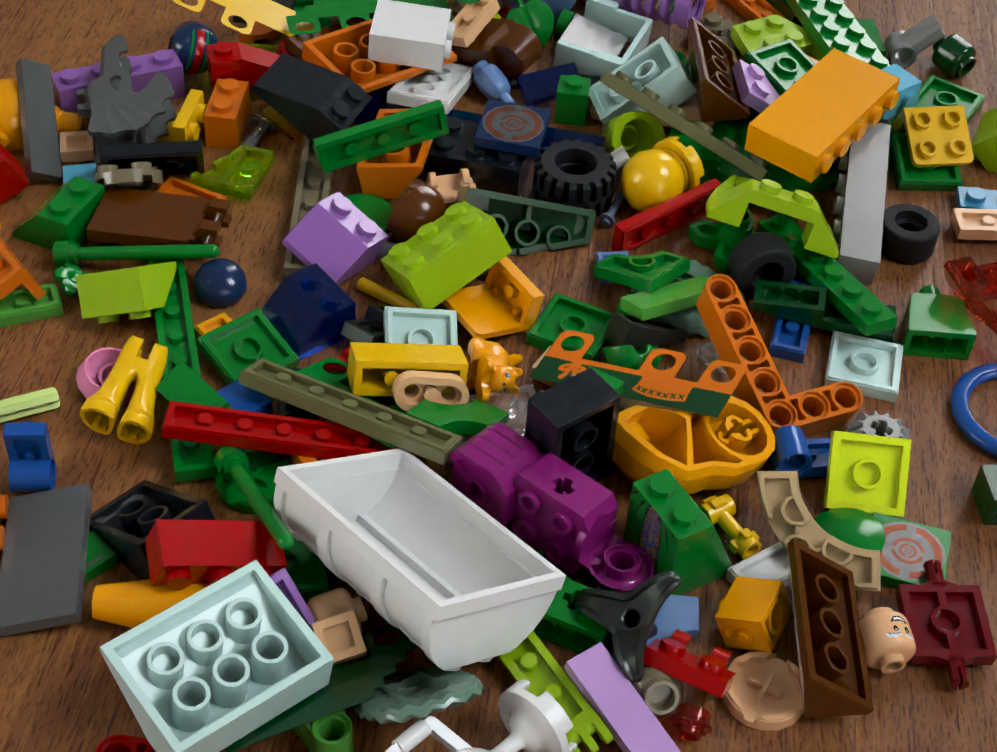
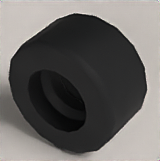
M896 204L888 207L884 211L881 253L890 260L902 264L925 262L933 255L941 226L937 217L931 211L913 204Z
M759 232L751 234L742 239L733 248L729 256L728 268L742 293L750 298H754L757 280L791 283L796 274V262L784 240L775 233Z

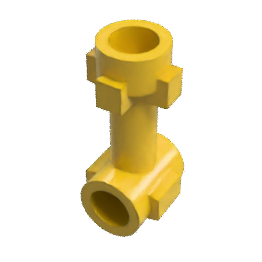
M728 494L718 497L713 495L702 500L701 505L698 507L713 525L717 523L731 538L729 548L734 554L738 553L745 560L760 551L762 544L759 541V535L754 530L743 529L732 517L736 514V505Z

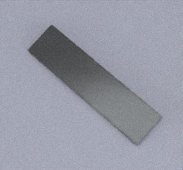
M20 58L15 64L26 176L58 183L62 179L51 65Z

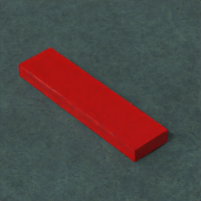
M716 178L711 179L615 224L611 250L613 252H629L706 215V202L713 191L722 183Z

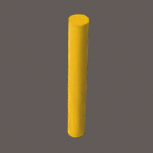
M361 277L357 282L356 287L358 290L383 303H389L394 307L420 308L412 301L365 277Z

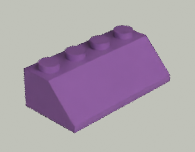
M174 49L158 50L150 54L127 57L132 68L131 81L134 92L141 91L149 84L156 73L162 72L169 78L174 91V97L169 100L186 96L183 65ZM101 62L91 66L76 69L68 68L61 72L51 73L54 102L59 109L65 112L78 113L77 104H85L86 102L78 103L77 90L88 87L92 80L99 77Z

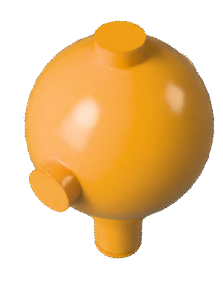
M16 78L0 79V144L7 151L24 149ZM55 106L58 135H60V132L87 131V118L79 117L78 113L65 112L59 109L58 106Z

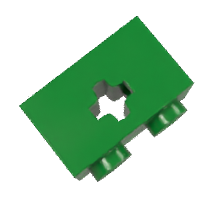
M568 577L565 578L562 589L556 592L547 612L533 630L538 638L578 654L600 642L607 648L612 634L608 629L575 607L574 604L578 593L582 589L590 587L577 583Z

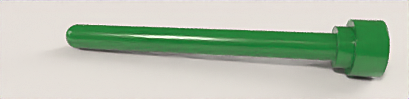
M56 240L52 249L53 262L57 268L65 263L72 265L80 264L81 261L215 258L220 253L219 247L215 244L80 247L78 243H74L72 240Z
M229 446L221 448L214 458V465L219 474L226 480L235 481L277 545L283 550L291 549L295 542L294 537L248 473L249 460L243 450Z

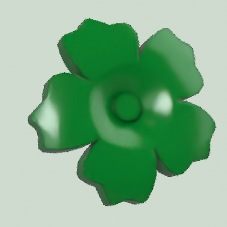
M67 263L52 273L53 279L61 282L60 287L63 289V293L68 294L70 297L76 292L78 294L75 276L88 274L84 271L81 272V268Z

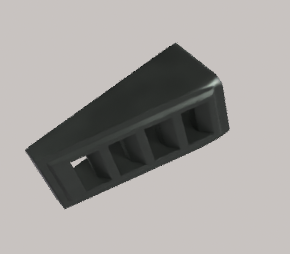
M614 312L611 313L604 338L614 346L632 345L634 348L646 347L647 344L657 346L685 342L687 335L670 322L656 319L642 322L629 314Z

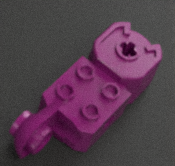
M504 423L490 424L449 453L448 457L453 462L451 467V485L503 526L512 521L511 532L514 531L519 539L535 550L545 551L547 558L552 563L560 565V567L572 575L583 568L591 574L599 589L622 594L629 593L637 585L654 576L655 565L651 556L642 547L624 541L614 534L618 509L614 493L553 453L549 452L544 455L533 442Z

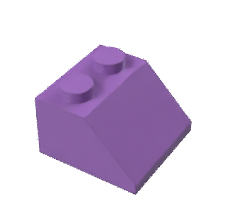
M338 191L318 202L284 238L282 244L333 289L373 264L389 235Z

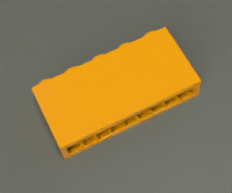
M833 48L749 123L744 150L812 183L821 173H827L832 163L838 157H843L855 140L860 141L866 130L871 125L875 126L880 121L884 112L895 107L900 93L897 92L900 78Z

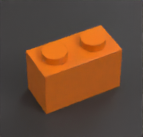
M232 78L217 79L203 115L206 147L238 150L251 113L249 82L238 81Z

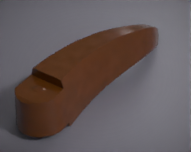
M452 12L454 18L457 16L458 13ZM497 18L491 19L468 48L452 45L451 49L457 55V61L452 63L474 67L478 62L486 60L488 64L496 65L505 77L513 78L520 77L543 54L542 44L538 36L529 27L514 23L513 19Z

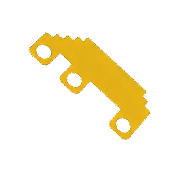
M181 0L172 1L194 12H200L206 0H197L198 4L195 6L184 4ZM211 0L226 7L221 22L240 33L250 34L255 21L287 36H294V34L290 33L286 16L296 15L294 10L272 0ZM232 15L241 17L246 21L247 27L238 28L233 26L229 22L228 17ZM300 22L295 25V29L299 31H309L314 28V25L309 22Z

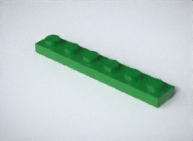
M785 214L774 215L771 218L757 221L756 232L775 233L781 237L796 262V271L812 286L826 287V299L864 336L896 328L898 316L836 259L804 249L801 238L804 230Z

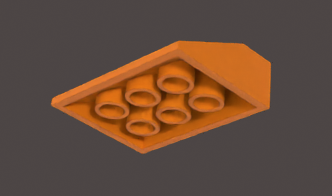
M373 19L303 42L302 60L348 76L366 93L432 70L368 60L369 33ZM452 50L450 59H444L443 66L457 61V55Z

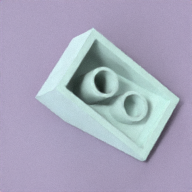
M663 36L611 72L615 75L619 70L632 78L634 81L631 86L639 91H642L645 86L660 96L657 102L667 108L670 103L677 106L686 102L697 92L682 61ZM600 80L590 87V98L603 124L627 112L635 110L647 112L604 85Z

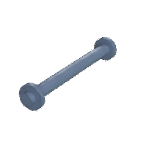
M622 189L618 192L607 213L600 215L599 223L605 228H612L614 226V216L625 198Z

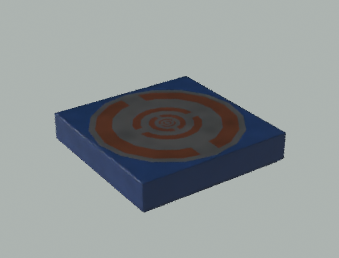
M488 99L474 136V146L538 157L550 122L551 110Z

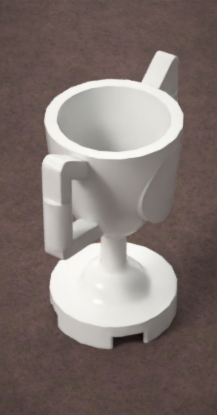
M519 680L499 697L498 708L500 716L510 735L492 750L471 747L436 717L429 716L424 720L419 719L395 738L392 741V745L384 752H409L429 735L449 749V752H518L521 749L525 752H574L577 744L575 742L568 744L566 733L573 728V724L554 697L547 691L536 697L526 690L529 688L530 682L528 680Z

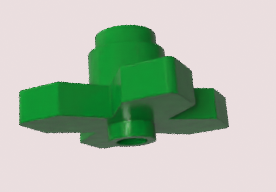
M746 209L739 227L721 221L718 224L704 219L689 225L688 238L697 247L716 250L713 264L721 273L729 274L731 272L728 268V262L733 248L742 239L759 232L753 231L754 218L751 212Z

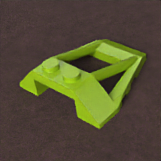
M733 174L713 191L706 202V217L736 227L740 226L749 203L807 221L801 236L804 249L835 259L838 257L839 251L831 227L827 223L814 196L806 191L795 190L791 192L781 189L782 186L769 179H762V182Z

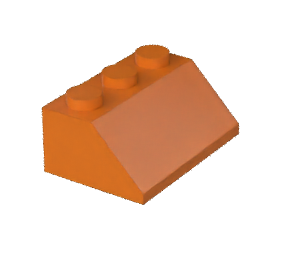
M379 109L376 119L407 109ZM433 139L358 162L356 169L363 194H372L384 200L396 199L407 188L409 183L422 172Z

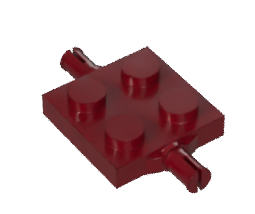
M933 559L928 560L923 564L927 582L919 585L899 584L895 592L899 613H902L907 618L916 644V652L909 660L910 665L945 666L949 674L950 687L953 690H956L958 687L959 690H963L969 686L965 671L966 665H993L997 658L980 586L958 585L945 581L941 562L935 560L933 563Z

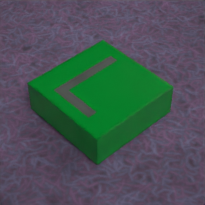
M94 530L89 532L84 584L118 564L117 554Z

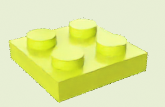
M831 431L823 508H855L870 514L876 512L888 516L904 517L912 440Z

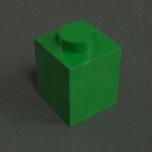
M560 75L554 123L585 127L591 78L579 75Z

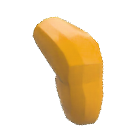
M733 396L729 398L718 418L678 409L671 411L634 405L618 414L611 462L632 482L668 469L688 494L702 490L727 489L743 484L765 464L775 450V436L770 424L757 409L746 401Z

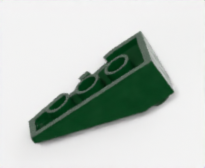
M465 186L458 187L456 203L466 201L495 218L512 250L507 257L591 243L596 216L595 210Z

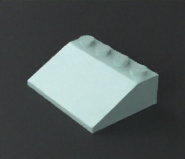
M257 560L252 561L100 646V652L155 752H220L328 685L334 662L333 656Z

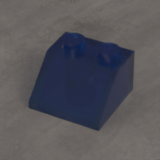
M317 263L285 276L261 309L300 360L347 339V337L340 334L344 322L356 319V303Z

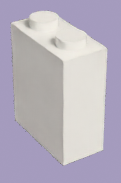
M377 0L369 33L368 60L442 71L444 59H450L452 41L455 34L456 22H450L451 9L392 0Z

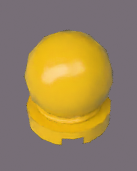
M669 136L655 144L653 149L636 153L623 166L620 178L623 196L630 206L643 212L700 185V177L705 174L701 159L691 145L685 147L678 141L680 137Z

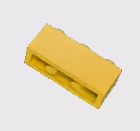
M350 342L347 379L352 394L357 396L394 397L392 394L393 381L399 374L405 371L452 373L460 376L466 384L469 363L460 345ZM410 384L406 386L405 390L412 391L417 385ZM446 387L442 393H450L453 387Z

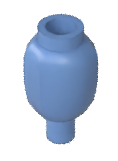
M482 60L472 68L475 85L487 99L515 104V101L509 95L511 90L510 84L496 65L488 64L486 60Z

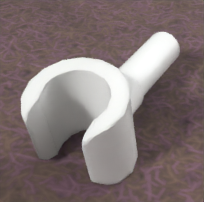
M623 146L611 152V155L614 157L613 161L617 165L616 180L620 182L623 166L630 160Z

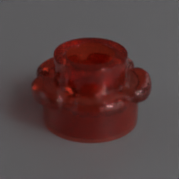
M682 703L677 706L676 713L670 715L669 721L676 728L675 734L683 739L699 741L701 736H706L712 732V727L709 725L711 714L702 707Z

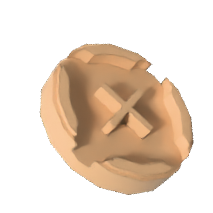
M754 651L738 656L730 663L727 670L736 674L730 689L722 697L724 705L734 718L748 727L761 731L782 730L795 724L804 713L799 668L788 659L784 662L776 658L777 654Z

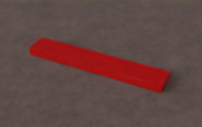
M169 401L162 425V438L320 459H334L399 448H390L364 433L339 423Z

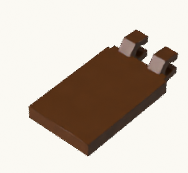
M107 187L86 228L87 238L91 241L133 246L215 244L220 249L223 238L218 234L221 228H229L232 220V215L228 214L230 201L214 197L211 200H207L204 197Z

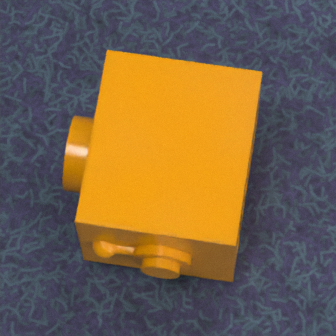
M736 576L726 597L719 603L715 619L726 647L772 653L792 613V609L782 581Z

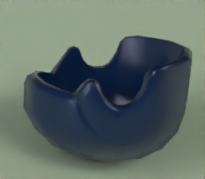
M216 258L203 263L194 277V290L198 301L215 308H227L239 302L247 292L246 275L242 268L235 261L226 258Z

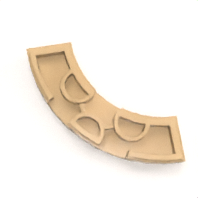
M757 471L759 495L765 515L775 535L787 551V543L794 539L852 571L856 591L881 593L880 550H868L849 545L823 530L813 519L803 501L797 471Z

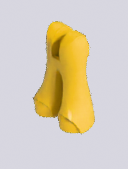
M134 335L123 346L109 376L100 389L84 402L80 409V417L90 429L104 435H109L114 427L130 384L134 383L136 384L135 389L117 427V436L120 440L128 443L142 444L149 441L153 435L155 425L154 408L158 392L155 388L161 382L166 367L168 347L155 343L147 359L141 358V352L145 339Z

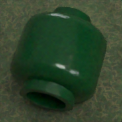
M951 34L933 45L932 62L949 78L967 75L976 64L975 48L959 34Z

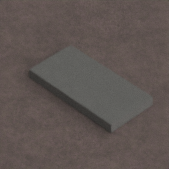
M88 483L10 498L0 568V637L81 622L93 494Z

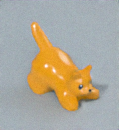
M480 337L470 339L468 353L471 358V369L468 371L466 382L468 390L475 388L477 400L484 403L488 402L492 391L497 394H518L520 389L515 385V381L523 374V370L514 366L522 362V355L516 353L508 355L507 351L499 343L486 341Z

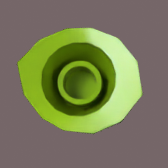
M639 110L615 117L607 121L602 127L604 144L610 153L623 146L630 159L639 151L653 149L655 144L666 138L661 122L652 114Z

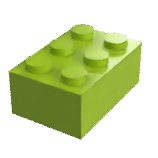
M462 201L448 207L445 214L434 222L421 226L417 234L406 242L393 246L388 254L380 260L402 295L420 308L433 309L506 257L512 250L494 217L466 201Z

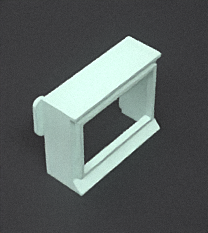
M587 0L584 17L629 38L627 42H631V45L621 58L602 51H591L558 40L553 70L564 67L586 76H600L601 79L606 70L609 72L614 71L648 46L653 19L619 9L618 2L613 0Z

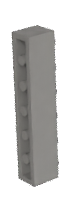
M877 123L875 126L871 125L866 130L860 141L855 140L850 145L847 153L843 157H839L837 170H841L842 173L838 174L835 192L840 193V196H836L832 215L837 216L831 227L839 251L836 260L858 281L866 285H872L881 261L891 125Z

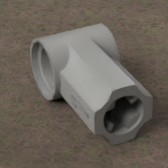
M930 15L907 31L899 30L892 32L885 40V47L892 65L896 63L902 68L910 67L916 61L917 54L946 37V33L934 15Z

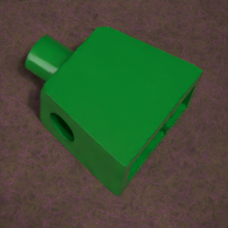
M933 285L924 286L920 289L919 293L911 294L903 319L901 345H904L903 355L968 360L977 333L962 299L955 295H942L938 287Z

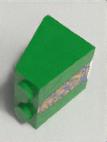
M665 469L633 482L623 540L642 547L651 556L655 565L654 575L665 571H673L680 576L682 582L671 595H683L725 577L727 568L733 565L714 525L671 472Z

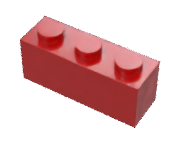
M157 519L145 539L151 586H166L173 590L183 589L191 584L208 583L209 586L254 560L259 562L268 575L287 567L285 551L277 545L262 521Z

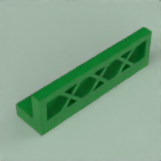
M439 99L313 139L314 153L323 173L449 134L444 105Z

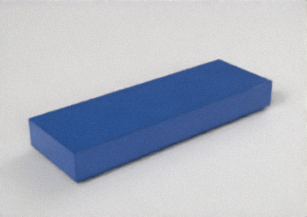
M794 280L791 282V284L812 286L811 284ZM776 316L769 347L770 356L803 363L811 326Z

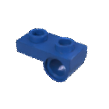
M23 421L21 423H5L3 439L10 460L8 472L10 491L12 493H24L55 489L58 469L46 422Z
M786 425L773 432L775 436V450L768 458L771 471H797L798 477L827 476L831 437L805 438L803 430L795 425Z

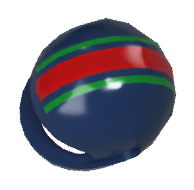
M187 21L178 25L172 32L168 50L174 49L183 65V71L190 74H202L208 71L206 45L216 44L219 40L214 31L205 24L198 21Z

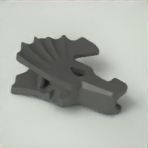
M115 35L102 47L99 77L92 80L88 87L77 90L78 103L86 102L85 104H77L79 117L90 118L88 126L89 136L96 137L94 157L96 167L102 165L99 158V146L155 143L160 137L169 136L166 125L170 121H175L177 117L174 106L169 100L174 97V91L169 78L164 73H156L154 78L141 91L134 92L132 90L130 60L122 55L128 52L127 40L123 35Z

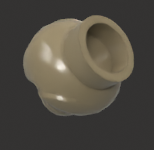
M644 665L642 680L639 682L630 681L655 717L671 713L682 701V681L655 668Z

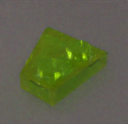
M242 145L233 150L228 156L213 161V169L204 174H200L197 171L192 173L190 182L216 193L251 200L274 163V151Z

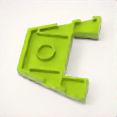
M777 14L732 26L730 37L743 57H745L747 52L787 39H791L805 54H812L818 60L824 57L803 27Z

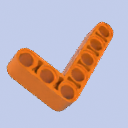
M715 274L709 277L697 299L696 306L720 360L742 364L746 368L745 374L735 389L738 399L746 401L757 409L768 421L773 432L786 425H795L803 430L805 437L845 426L862 405L863 396L859 388L853 383L844 381L789 395L734 280L724 274ZM724 366L729 379L732 380L736 375L735 370ZM772 420L777 421L780 425L775 424Z

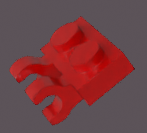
M679 629L675 630L671 639H655L646 646L644 665L657 669L719 698H722L731 687L736 673L726 669V664L732 656L730 651L715 646L710 656L702 655L700 658L686 652V648L692 641L693 635Z

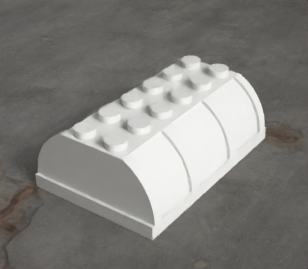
M398 448L277 467L274 483H276L274 510L296 540L301 541L309 551L317 555L333 574L353 587L357 594L373 605L379 615L389 624L400 629L408 636L411 642L418 645L424 651L425 655L435 665L444 671H458L462 666L475 662H489L493 657L511 652L535 629L550 607L556 592L562 589L566 578L562 571L409 451Z

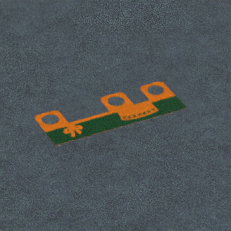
M567 330L559 335L530 377L559 384L567 377L577 375L591 366L624 381L623 398L718 418L745 374L746 368L742 364L715 360L709 363L698 382L674 378L686 360V355L682 352L662 348L654 349L649 353L639 370L582 359V357L594 342V336ZM578 336L584 340V345L575 351H566L561 347L562 341L568 337ZM659 355H671L676 359L675 365L667 370H658L652 366L653 359ZM718 367H731L736 372L735 377L728 382H716L711 378L712 371Z

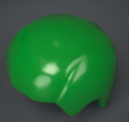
M647 344L645 348L636 350L632 345L604 347L602 351L606 364L639 370L649 353L658 347ZM662 355L653 359L652 366L655 369L659 367Z

